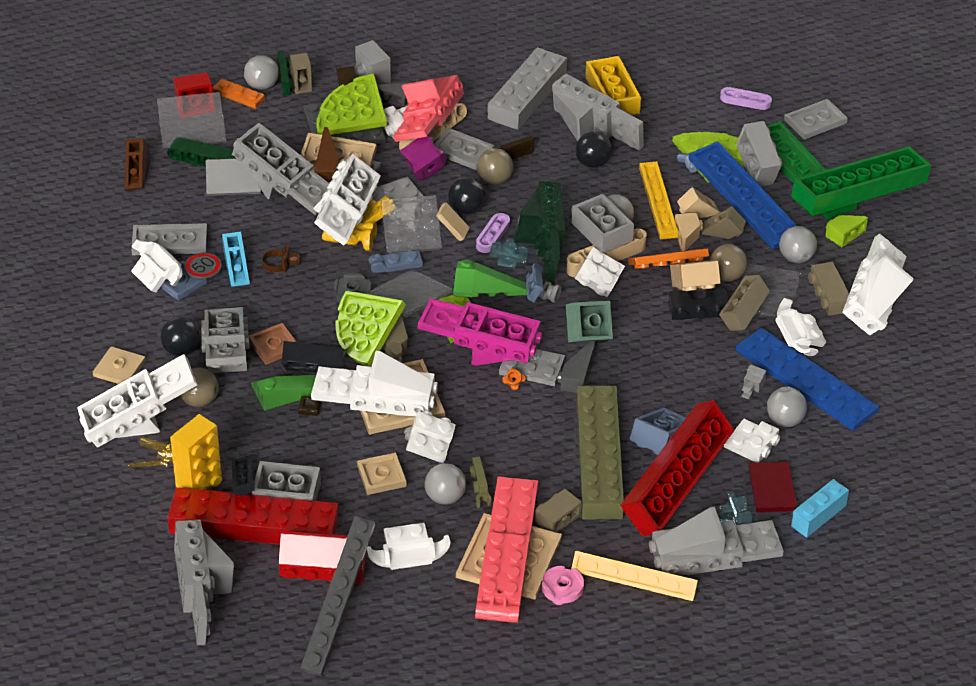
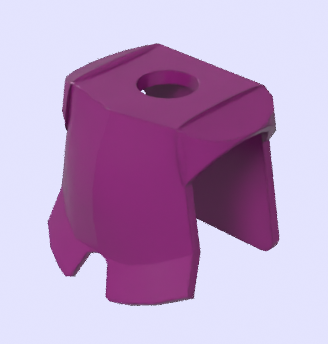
M429 134L427 137L417 138L400 150V153L409 160L405 164L414 170L415 177L419 180L432 176L446 163V154L440 149L435 148Z

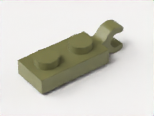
M473 457L472 466H469L470 478H474L473 491L478 493L476 496V506L480 508L481 501H486L487 505L491 506V496L488 493V485L480 457Z

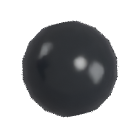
M588 132L583 134L577 141L575 152L581 164L589 168H598L609 160L612 147L609 139L602 133Z
M462 178L452 184L448 198L450 205L455 211L460 214L470 215L478 212L483 207L486 194L484 187L479 181L473 178Z
M176 317L167 321L162 328L160 337L162 345L167 352L175 356L183 354L186 356L195 351L201 336L199 328L194 321L186 317Z

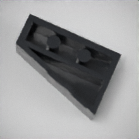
M284 341L282 365L287 371L317 373L318 367L344 369L346 351L340 345H330L329 347L318 343L305 344Z

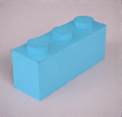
M834 479L793 511L791 527L805 537L810 536L847 505L849 490Z

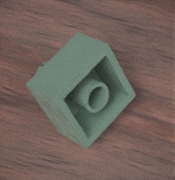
M610 301L566 304L568 343L613 339Z

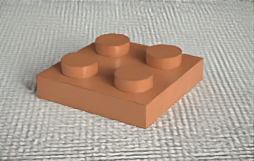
M283 323L249 335V343L265 365L282 359L284 341L296 342Z

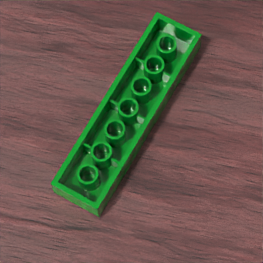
M908 146L794 179L791 197L810 215L815 216L927 183L931 164Z

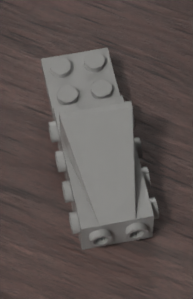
M564 74L559 80L554 82L552 85L554 110L560 113L577 141L585 133L600 132L608 139L613 136L639 151L644 147L643 121L622 111L618 101L568 74Z
M260 123L249 129L234 142L232 155L250 169L267 199L273 197L277 192L286 198L290 195L314 215L318 214L313 208L328 190L327 186L329 183L312 170L313 165Z
M243 307L204 310L205 320H201L202 353L206 352V366H208V370L212 373L247 371L246 349H249L248 320L247 317H243ZM232 318H236L237 322H232ZM216 319V324H213L212 320Z
M715 507L708 508L674 529L652 532V540L649 541L650 552L654 555L655 568L658 571L679 576L742 567V562L783 556V548L772 520L734 525L733 520L720 522Z
M201 520L176 521L174 553L183 613L192 612L197 645H205L206 636L210 635L209 623H207L211 622L209 602H213V594L232 593L234 564L202 529Z

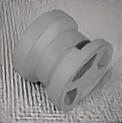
M546 281L543 285L544 292L541 299H549L551 302L557 303L562 287L560 285L554 286Z

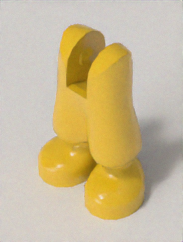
M373 221L359 222L355 225L346 244L357 245L361 241L366 251H372L373 239L377 235V223ZM323 231L322 240L340 243Z

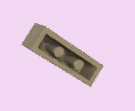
M828 262L812 265L808 279L815 288L816 296L821 300L822 308L826 310L828 316L842 314L849 292L834 263Z
M760 275L745 276L720 312V317L730 331L745 330L762 303L766 300L770 290Z

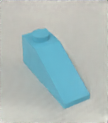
M241 232L222 234L224 256L231 287L250 285Z

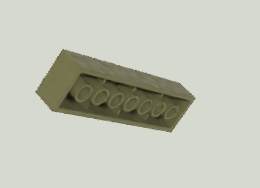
M577 386L576 405L582 519H623V509L620 506L624 498L616 386Z

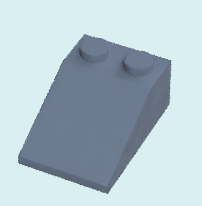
M664 407L635 418L630 440L639 447L653 450V453L658 455L686 417Z

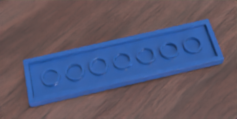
M718 141L689 153L688 159L772 250L779 247L780 238L784 231L790 227L797 226Z
M762 327L736 345L735 351L766 370L767 373L788 387L799 390L807 400L852 431L879 411L878 405Z

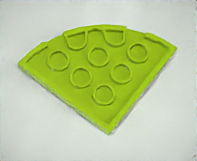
M374 73L353 79V82L345 86L342 84L329 94L320 107L316 121L317 134L322 135L324 127H328L330 135L387 126Z
M692 132L673 136L672 141L683 154H689L718 141L746 170L736 145L737 137L726 133ZM697 170L703 176V178L707 182H709L708 179L699 170Z
M345 291L338 307L339 316L338 320H336V334L341 347L345 349L346 353L354 361L364 366H372L375 352L381 350L406 306L404 301Z

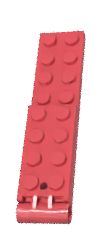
M508 477L497 478L475 619L518 623L538 480Z

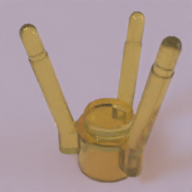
M141 436L140 440L147 443L140 442L139 445L158 450V458H161V460L127 464V467L168 466L169 462H173L172 448L169 444H163Z

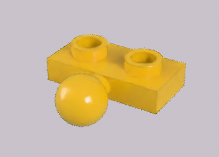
M386 195L377 202L371 199L360 222L373 221L377 223L379 219L390 214L396 207Z

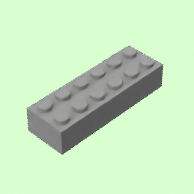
M537 47L488 103V119L519 130L553 90L552 85L554 82L567 73V57Z

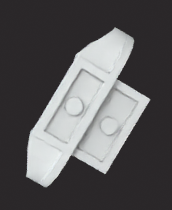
M137 239L132 247L140 252L141 258L131 272L155 293L165 279H168L171 282L170 284L176 287L182 278V264L162 245Z
M784 298L777 310L775 321L788 346L794 347L797 351L807 356L816 355L818 350L809 348V346L823 347L826 340L815 318L810 314L798 313L797 310L791 309L792 300Z
M425 523L384 528L386 544H383V550L376 551L369 546L367 547V552L372 562L382 567H389L391 570L432 564V561L439 559L447 552L450 547L449 535H445L441 541L433 543V539L427 536Z

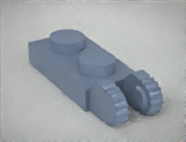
M419 250L383 256L376 254L371 255L368 259L369 264H371V271L374 273L423 267Z
M537 263L533 264L532 273L529 272L526 275L527 298L532 302H535L538 297L540 298L544 292L542 278L544 270Z

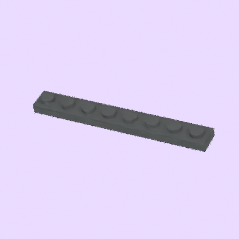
M356 516L353 519L300 667L303 672L318 676L323 674L373 533L375 521Z

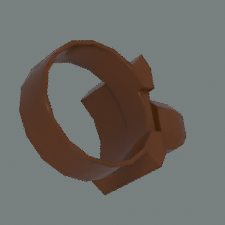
M289 244L285 245V252L274 249L265 252L262 256V266L269 272H287L289 263L291 265H298L301 262V255L296 253L290 254ZM270 256H281L282 265L270 266L265 264L264 260Z

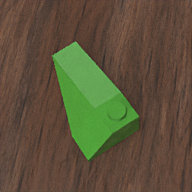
M316 375L275 376L251 382V385L265 411L299 401L301 396L311 397Z

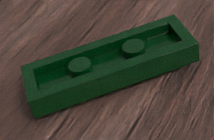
M277 51L283 96L290 95V89L293 88L290 68H287L289 67V59L285 57L284 51Z

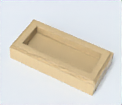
M447 202L442 204L436 217L459 241L463 240L470 227Z

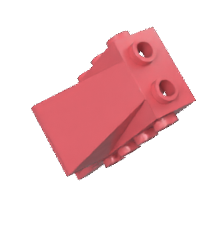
M458 75L402 85L409 104L403 112L404 122L393 135L395 142L427 137L433 127L441 126L464 94L463 85L459 81Z

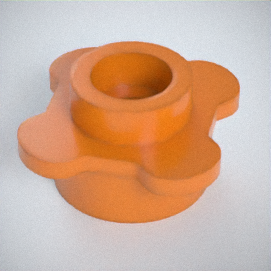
M511 368L506 376L502 378L503 383L511 386L512 390H518L519 385L526 380L525 375L521 374L516 368Z

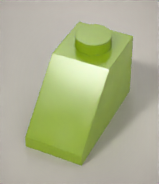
M839 215L827 223L826 237L843 247L866 231L868 217Z

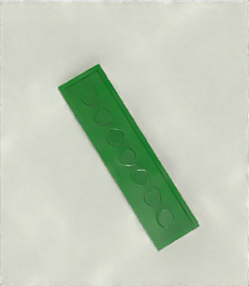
M781 121L766 126L770 130L772 142L776 145L778 157L782 160V167L780 169L793 184L796 178L826 170ZM857 203L828 211L821 215L827 220L856 210Z

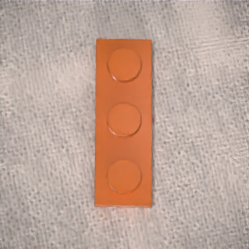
M221 79L212 87L213 93L255 109L265 100V94Z

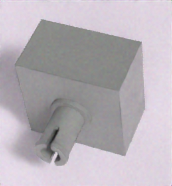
M374 40L355 46L356 67H354L356 78L374 73L377 85L391 84L390 57Z

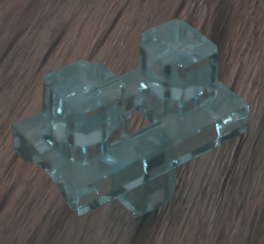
M733 491L727 492L729 501L726 505L720 506L716 511L719 520H733L734 525L752 523L750 511L740 512V510H747L746 497H735Z

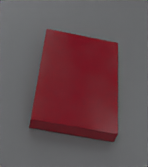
M789 462L749 463L748 470L756 513L794 511L797 508Z

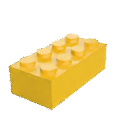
M619 56L586 62L585 78L590 87L618 101L622 111L630 115L640 114L641 97Z
M198 414L170 437L176 487L211 490L222 481L217 425Z

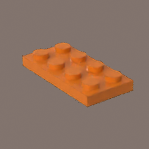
M696 249L628 258V264L634 265V268H647L650 263H652V266L668 265L667 261H670V264L686 263L685 259H688V262L703 261V257L709 256L708 249Z

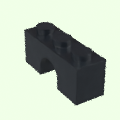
M725 288L707 289L706 298L703 300L691 298L688 291H670L668 305L671 319L720 318L719 314L727 304L728 297Z

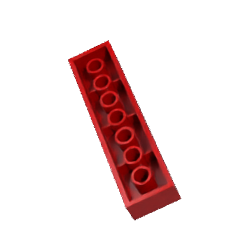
M714 400L695 405L621 503V508L642 536L652 535V532L664 528L735 431Z
M176 487L168 514L169 534H175L176 521L201 520L202 529L210 538L280 545L281 531L335 535L339 512L338 503L251 494L240 496L234 495L231 492Z

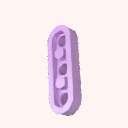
M732 87L723 88L720 94V99L725 103L766 110L771 107L772 98L767 94Z
M497 213L493 215L476 239V249L478 251L488 253L495 248L510 226V217L507 214Z

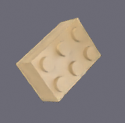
M699 261L670 265L672 287H678V290L715 288V284H720L718 261Z

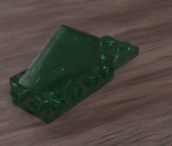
M539 181L538 188L520 212L514 242L533 244V248L537 251V257H542V262H545L543 274L546 275V281L554 283L565 234L561 183Z

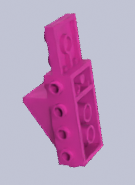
M430 298L418 322V329L454 338V344L471 348V365L476 366L509 360L528 363L530 357H534L536 353V344H540L542 339V332H540L541 321L469 302L463 307Z

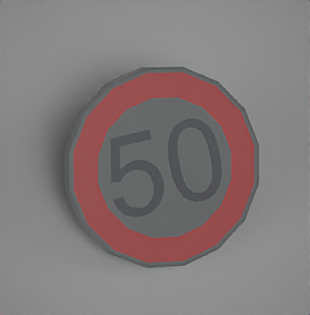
M203 252L190 256L186 260L184 268L190 277L203 280L216 276L221 271L222 264L216 255Z

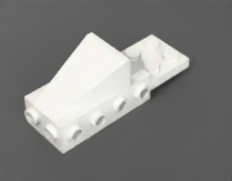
M354 154L346 161L343 159L338 164V170L333 174V180L327 186L328 190L313 208L319 213L314 223L342 245L348 242L355 225L362 220V215L368 208L367 204L372 199V193L376 190L381 176Z
M881 234L874 237L868 256L861 262L842 311L843 314L868 335H872L886 327L888 316L892 312L893 303L913 281V278L902 269L906 256Z
M376 351L372 367L357 365L356 371L318 367L311 400L350 404L351 410L416 417L418 411L430 412V409L434 407V394H437L438 382H435V374L417 372L381 351Z
M183 354L151 373L145 369L77 407L80 422L85 430L84 435L88 442H93L96 447H100L114 438L159 433L160 430L155 415L166 410L165 403L197 386L187 357Z

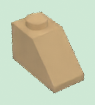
M693 187L677 201L681 214L697 213L698 218H704L720 213L712 199Z
M697 213L675 214V223L678 230L677 239L681 251H686L699 238L700 231L703 230L702 220H699Z

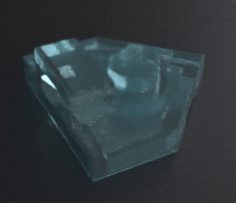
M508 239L506 243H492L489 257L498 258L497 265L516 268V262L526 264L528 250L523 246H517L516 241L513 239Z

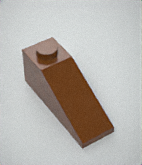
M324 127L314 172L325 181L331 182L333 174L338 170L337 166L340 161L329 129Z
M143 138L126 140L125 190L143 189L149 165V145Z

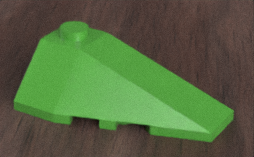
M462 260L458 261L456 267L453 296L478 297V293H487L489 297L496 296L499 293H504L507 296L527 295L526 282L479 263Z

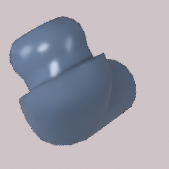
M679 153L677 156L678 162H684L689 172L695 173L698 169L688 159L689 154Z

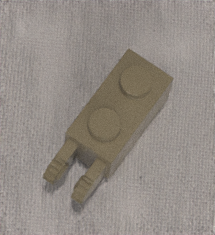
M402 315L398 318L381 350L385 351L386 355L400 363H403L402 355L408 352V337Z

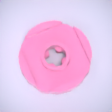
M556 566L550 568L544 574L542 591L556 605L570 603L582 596L584 579L581 573L574 568L569 570L565 569V566ZM562 582V584L567 585L565 587L559 586V583Z

